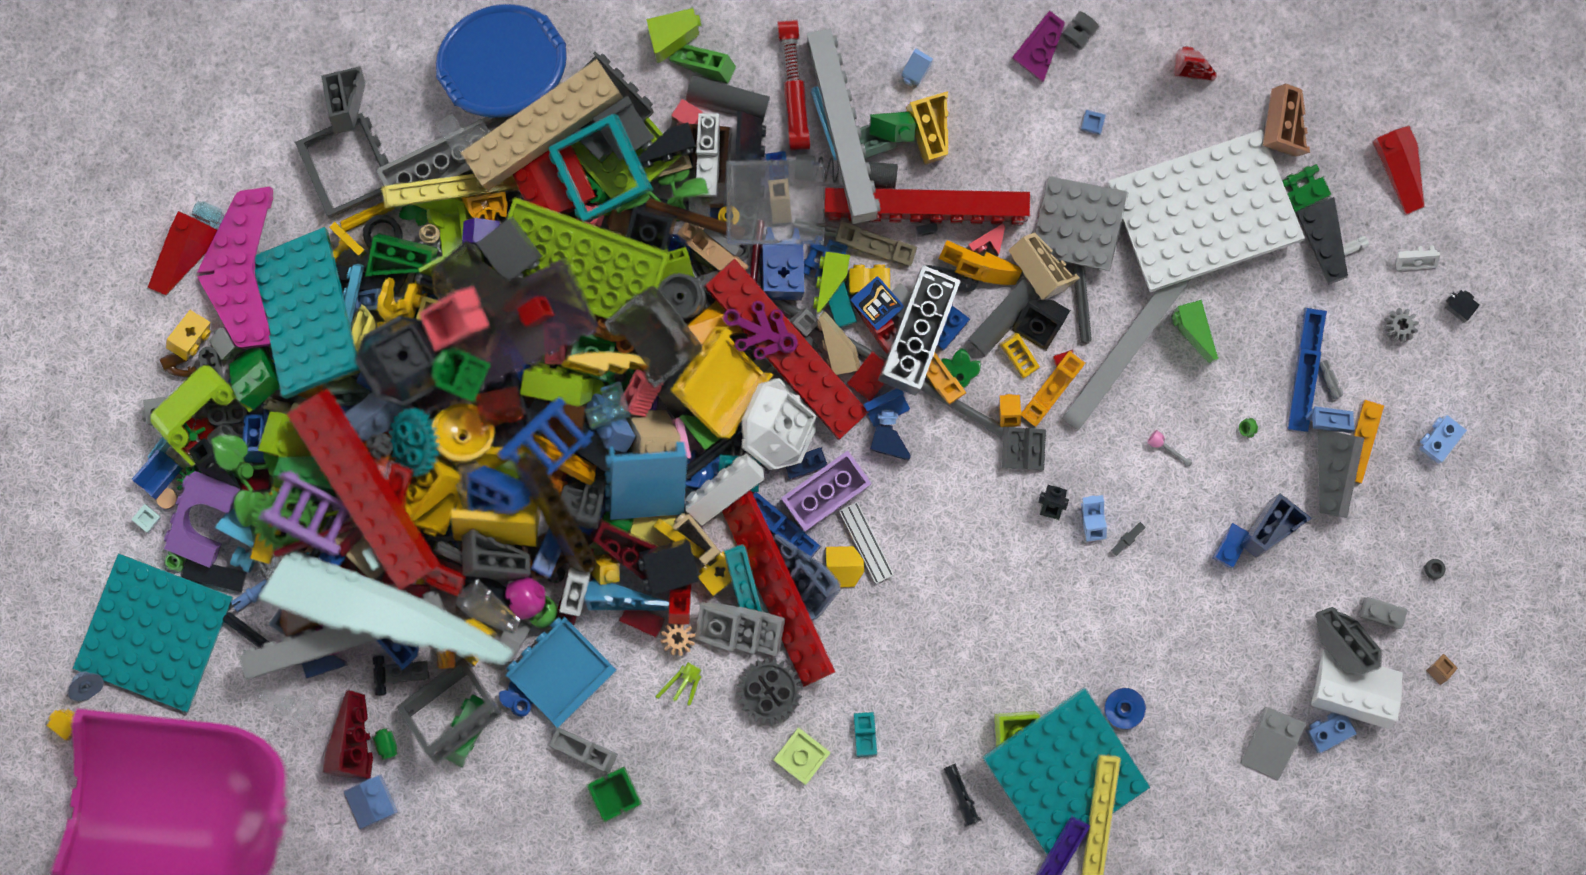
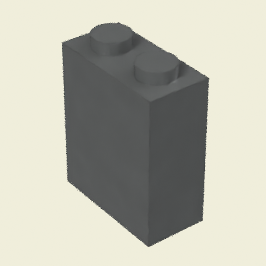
M513 217L507 219L476 243L506 283L511 280L514 283L524 276L522 272L528 268L531 271L540 264L538 260L543 257Z

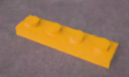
M1368 400L1363 401L1353 435L1364 438L1355 482L1360 484L1363 482L1384 405Z
M535 433L532 434V440L553 463L562 455L552 442ZM522 444L521 449L536 457L526 445ZM571 454L557 467L559 470L588 485L595 481L597 466L575 454Z

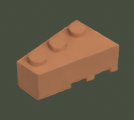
M1286 83L1272 88L1263 146L1294 157L1310 153V147L1307 146L1306 142L1308 130L1304 126L1303 115L1306 114L1302 89Z

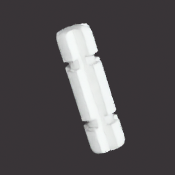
M1366 236L1358 238L1357 241L1353 240L1343 244L1345 256L1358 251L1359 248L1363 249L1369 246Z

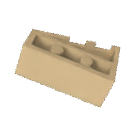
M1036 233L1023 236L1009 249L1013 260L1024 272V276L1035 288L1036 293L1043 300L1066 291L1080 277L1077 274L1072 275L1065 268L1066 263L1063 260L1059 262L1051 254L1053 250Z

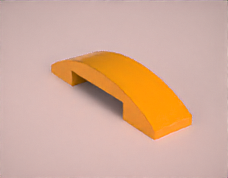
M1069 351L1022 411V417L1037 427L1086 362Z
M934 352L926 377L950 405L964 396L966 391Z

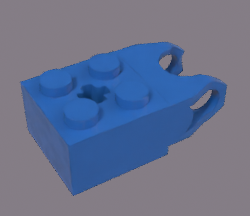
M766 227L764 242L760 251L761 289L771 300L801 301L804 295V253L799 230L794 228L791 241L782 244L774 239L771 227Z

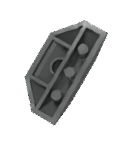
M595 474V481L591 485L576 479L564 486L561 497L577 526H582L586 529H597L605 496V485H607L605 475Z
M1334 607L1316 613L1321 643L1345 672L1366 674L1380 669L1382 650L1357 620L1338 612V609Z

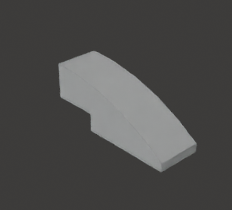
M559 727L556 729L549 745L554 749L609 773L618 755L609 749Z

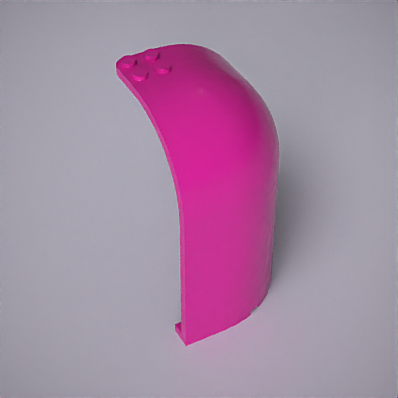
M76 709L71 722L74 776L77 777L76 788L72 789L70 807L73 808L72 819L67 820L51 875H269L271 873L280 842L284 838V828L288 824V813H286L288 798H286V771L277 751L268 742L250 731L227 724Z

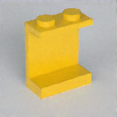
M455 486L448 496L415 520L413 523L419 532L424 531L425 534L434 537L436 534L445 535L451 520L452 510L455 509L462 489Z

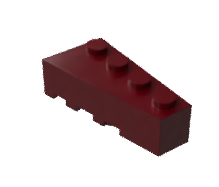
M599 519L597 529H593L589 536L640 579H644L645 575L644 571H640L638 566L639 552L659 547L602 519Z

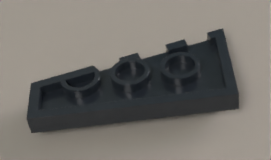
M1335 197L1298 210L1296 214L1328 285L1346 279L1348 272Z

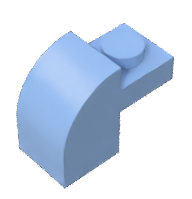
M1103 495L1082 498L1081 512L1086 542L1107 539Z

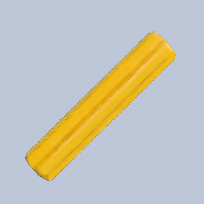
M383 201L340 221V225L344 231H348L366 223L373 216L383 215L395 208H386Z

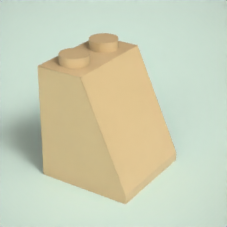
M649 410L646 417L626 413V419L636 436L627 450L628 453L647 454L674 452L676 450V442L681 441V436L666 410Z

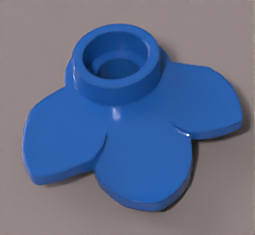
M512 681L509 682L508 691H499L500 702L503 706L511 708L514 715L523 717L529 714L533 702ZM518 703L524 704V709L522 711L518 710Z

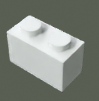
M571 566L569 567L561 599L560 612L580 616L590 573L574 569Z

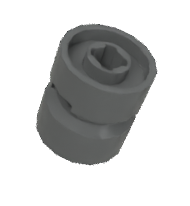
M1079 11L1072 20L1073 25H1068L1063 31L1062 36L1075 48L1082 50L1089 42L1088 37H1092L1096 33L1099 25L1089 15Z

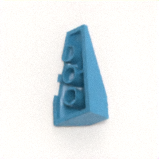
M595 579L588 581L585 593V602L588 610L669 611V602L614 583L600 585Z

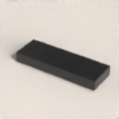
M186 559L182 578L242 592L247 572L214 564L209 568Z

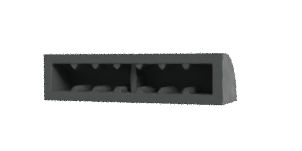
M692 75L686 101L736 116L737 111H742L762 119V123H764L770 96Z
M1023 279L968 338V341L986 356L1015 325L1029 300H1038L1040 296Z

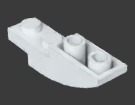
M698 113L696 178L705 179L709 195H697L696 197H717L720 147L719 114Z

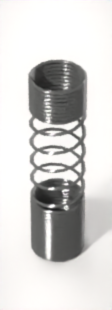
M797 154L794 179L811 180L814 182L821 161L822 181L825 182L832 160V178L835 184L838 178L839 167L836 178H834V160L831 157L824 179L823 157L821 156L817 164L815 176L813 177L815 156ZM870 161L871 174L868 175L870 181H874L875 187L896 189L898 164Z

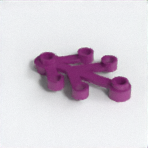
M755 301L751 306L761 326L741 318L739 312L734 309L724 312L723 321L729 326L739 325L757 334L746 339L736 340L735 348L738 351H744L747 347L767 339L776 343L765 348H755L753 355L756 359H764L766 355L779 350L784 353H791L797 347V338L792 333L787 332L781 310L775 309L770 313V318L776 322L779 334L772 332L764 312V304L761 301ZM756 303L761 304L760 311L755 310L754 306ZM774 312L780 313L779 319H774ZM730 313L735 317L732 322L727 319ZM785 339L790 340V345L788 347L784 346L783 341ZM739 341H743L745 343L743 349H740L738 347ZM757 350H763L762 357L757 356Z

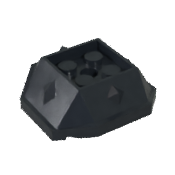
M399 316L363 335L355 362L376 398L406 407L440 389L435 385L436 382L432 378L434 360L445 349L434 351L422 320ZM401 354L406 355L408 360L400 362L397 356Z

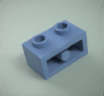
M1332 712L1327 715V720L1323 722L1317 720L1309 724L1310 729L1306 730L1317 753H1322L1357 734L1347 716Z

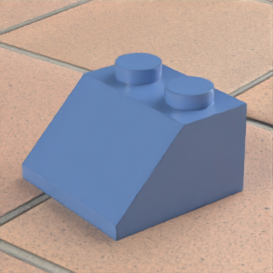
M382 774L344 791L360 829L398 812Z

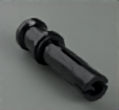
M956 763L943 768L958 801L957 809L962 813L965 821L964 826L966 827L981 821L982 819L978 817L974 807L975 802L969 798Z

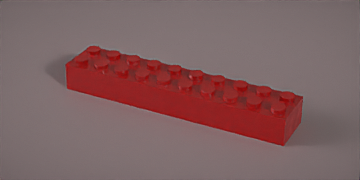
M825 188L824 218H828V221L839 222L841 218H849V222H852L844 188ZM875 189L876 192L873 195L874 199L879 200L880 211L877 212V219L870 220L869 222L877 223L881 222V219H889L891 223H901L902 219L910 220V223H922V220H930V223L936 222L941 224L942 220H950L951 224H962V221H971V224L979 225L983 224V221H991L992 225H1001L1005 221L1011 222V225H1023V222H1027L1030 217V192Z
M326 389L289 412L287 416L398 590L403 589L438 567L440 563L330 390Z

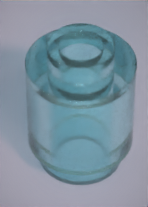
M198 201L192 210V216L195 219L211 227L220 225L224 218L221 208L205 201Z

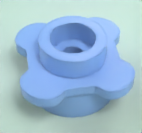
M882 410V413L878 414L880 424H896L898 413H894L893 410Z

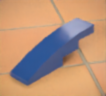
M755 492L753 496L769 530L813 557L821 546L770 502Z

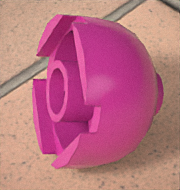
M526 577L508 583L506 598L511 600L512 605L509 606L518 618L523 620L540 613L545 605V590L543 586L532 578Z

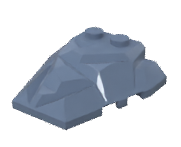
M777 534L773 537L813 621L823 614L841 591L840 583L827 567Z

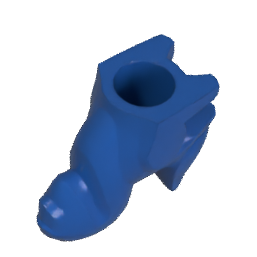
M696 450L691 452V458L687 459V464L698 457ZM720 456L686 480L685 488L698 490L707 480L713 479L714 475L717 476L719 473Z

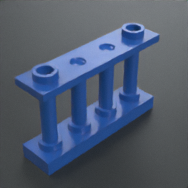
M558 397L500 449L496 455L501 460L511 459L516 464L517 459L520 457L517 454L516 448L521 444L526 445L543 462L550 475L579 447L583 449L591 442L590 437L593 433L587 431L583 434L563 412L562 406L565 402L561 397ZM551 416L557 417L577 439L569 449L548 427L549 423L547 420ZM536 430L542 431L562 453L554 463L532 440V434Z

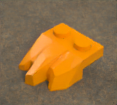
M505 192L462 197L464 205L473 218H480L482 215L483 219L494 220L496 212L499 216H507Z

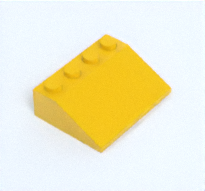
M440 452L439 455L434 456L437 462L432 463L434 468L429 469V473L411 477L405 506L406 512L413 522L448 496L461 479L449 460ZM395 457L391 458L390 468L395 463Z

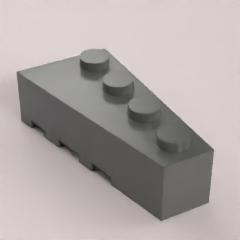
M1318 429L1320 513L1337 517H1348L1364 442L1363 437Z

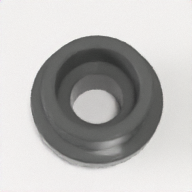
M1431 559L1426 563L1425 573L1429 578L1439 579L1445 574L1446 567L1441 560ZM1433 565L1438 567L1437 573L1432 572L1431 568Z

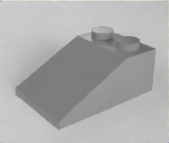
M1264 707L1241 764L1279 780L1299 742L1306 723L1270 707Z

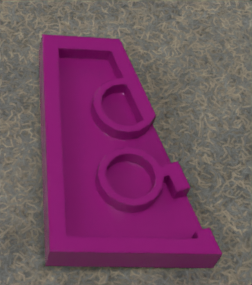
M1049 10L1012 56L1015 62L1042 83H1044L1065 22Z

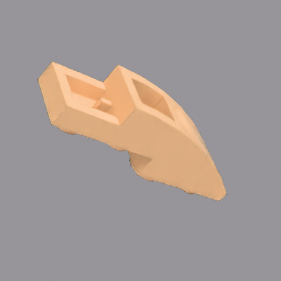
M685 222L679 230L678 234L686 240V243L719 271L733 259H736L745 271L749 267L738 256L733 255L703 231L704 228Z

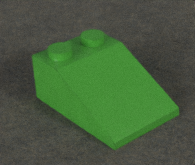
M1202 300L1176 307L1173 310L1174 314L1171 315L1173 325L1178 327L1180 333L1209 364L1214 363L1218 360V355Z

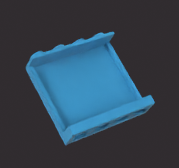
M676 442V450L674 452L614 456L613 447H610V455L606 456V466L609 468V470H606V482L609 485H605V494L608 499H605V511L609 512L611 520L680 515L684 513L687 453L684 442Z
M558 617L550 625L552 629L547 634L542 632L535 639L538 643L532 648L528 646L521 653L522 658L518 662L514 660L507 666L506 670L508 672L505 674L557 728L616 671L610 662L565 617L562 619Z

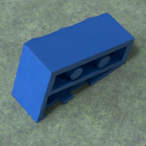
M482 466L467 474L468 511L481 510L486 512L488 510H495V512L514 513L530 504V492L522 481L487 466Z

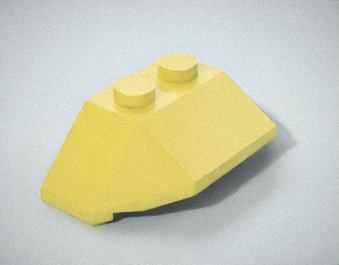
M362 304L356 311L350 326L356 353H358L363 335L377 328L373 316ZM360 370L354 371L352 373L334 379L333 381H338L350 377L352 375L360 373Z

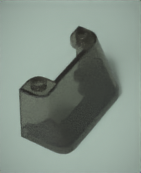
M466 240L432 269L433 290L435 295L442 300L454 292L473 287L480 303L478 308H482L489 325L483 330L490 335H494L501 329L528 292V282L523 277L514 276L508 280L482 262L480 248Z
M653 286L636 295L604 322L612 335L618 337L624 335L648 365V368L645 370V377L654 388L662 384L703 351L702 345L664 295Z

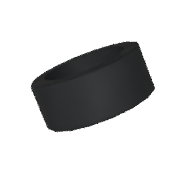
M380 214L373 216L366 222L363 228V239L370 249L372 245L371 231L379 223L391 225L395 232L394 237L402 239L403 236L401 226L394 218L388 215Z

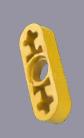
M660 518L653 525V527L674 542L687 539L696 558L699 559L706 553L705 550Z

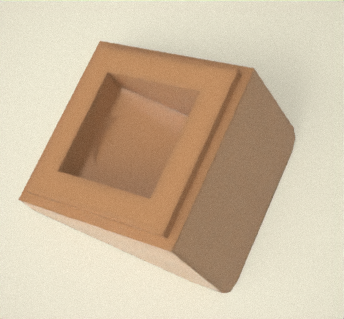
M616 209L612 210L607 221L609 229L627 234L633 210L626 209L619 214Z
M1442 654L1426 671L1441 685L1448 681L1458 668L1445 654Z

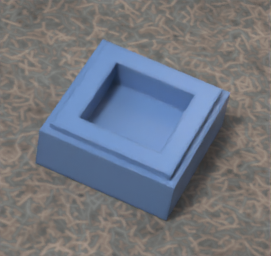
M1086 110L1081 130L1101 135L1106 115Z

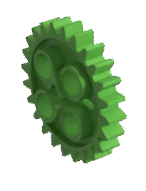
M272 488V495L267 492L264 493L265 500L262 498L258 499L261 506L254 505V510L257 513H252V518L257 519L252 521V526L257 527L254 533L260 534L259 541L266 539V547L273 544V550L278 546L281 548L299 541V539L287 533L282 536L276 535L275 531L278 528L274 526L269 527L268 523L258 519L261 511L269 510L273 507L280 491L277 492L274 488ZM292 488L290 489L280 510L281 517L291 518L294 509L290 510L286 505L290 502L298 503L302 495L299 488L295 492L292 491ZM313 497L308 499L303 510L304 513L301 514L298 520L305 522L303 527L305 529L310 526L316 513L314 511L318 509L317 504L311 505Z

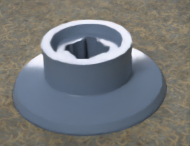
M80 672L73 677L68 688V696L74 701H86L102 690L104 681L97 674Z

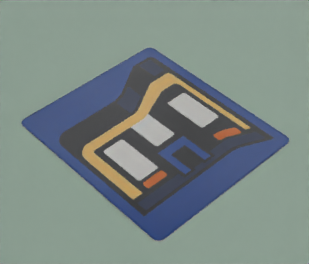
M878 276L851 298L853 304L876 330H879L904 308L900 300Z

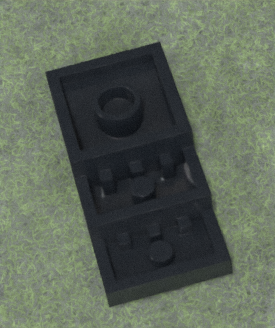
M511 355L487 362L490 363V367L478 392L480 405L493 423V443L495 448L504 447L531 422L525 396L521 395L522 386Z

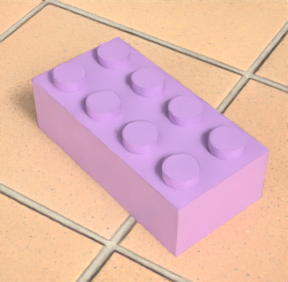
M847 450L784 495L781 500L803 531L806 532L871 486L872 483Z

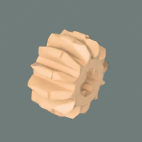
M673 624L674 629L666 625L670 632L669 634L663 631L661 633L663 636H668L667 639L661 640V643H669L664 650L667 651L673 647L671 655H675L676 649H678L680 656L683 655V647L687 652H690V648L686 645L687 643L695 645V642L688 641L689 638L695 637V634H687L692 627L689 626L686 630H683L685 624H681L680 628H678L677 624ZM681 633V637L684 638L683 642L675 644V640L672 639L673 635Z

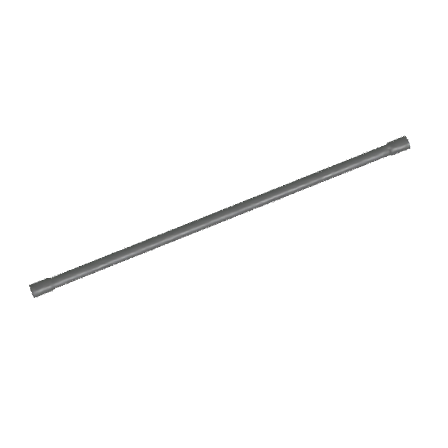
M690 246L687 248L690 259L716 273L720 272ZM772 300L779 309L791 316H795L801 311V309L785 300ZM817 325L814 329L823 334V331H820ZM848 337L856 346L857 353L867 359L873 350ZM875 352V354L879 357L883 358L884 360L886 359L885 357ZM924 380L921 387L923 392L983 425L986 429L1002 438L1004 427H1000V422L987 417L960 400H956L949 405L934 386Z

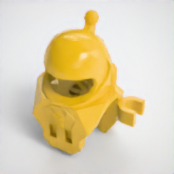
M392 278L386 279L377 302V311L384 318L385 322H377V328L399 316L413 318L421 305L423 296L427 297L428 295L427 293L422 294V285L416 282L409 284L405 298L399 299L396 303L393 291L395 282Z

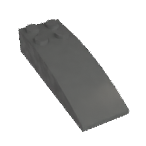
M924 265L922 266L878 381L914 396L917 395L921 390L961 280Z

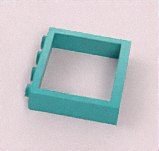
M611 114L548 147L551 152L549 154L550 160L554 165H557L559 172H557L558 177L562 183L566 184L568 189L566 194L569 200L573 201L576 206L575 213L578 219L583 222L589 223L653 190L618 115ZM610 125L638 186L588 212L559 151Z

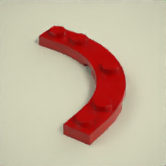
M394 463L391 465L387 482L406 510V495L413 470ZM440 564L422 576L421 579L430 585L458 596L461 594L466 576Z

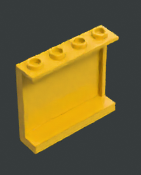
M715 327L671 389L717 438H730L735 434L736 428L742 421L758 384L769 381L773 376L772 373H764L743 351H738L735 348V342L729 337L732 332L728 327Z

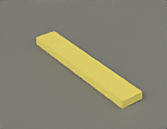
M1098 756L1089 818L1090 828L1087 832L1081 875H1104L1120 765V757Z

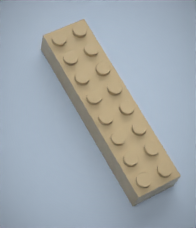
M596 59L466 148L461 154L481 185L489 191L548 151V147L567 138L593 120L595 116L622 100L623 97Z

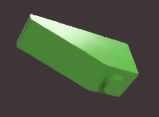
M687 44L669 58L671 62L711 80L729 84L736 69V65L728 54Z

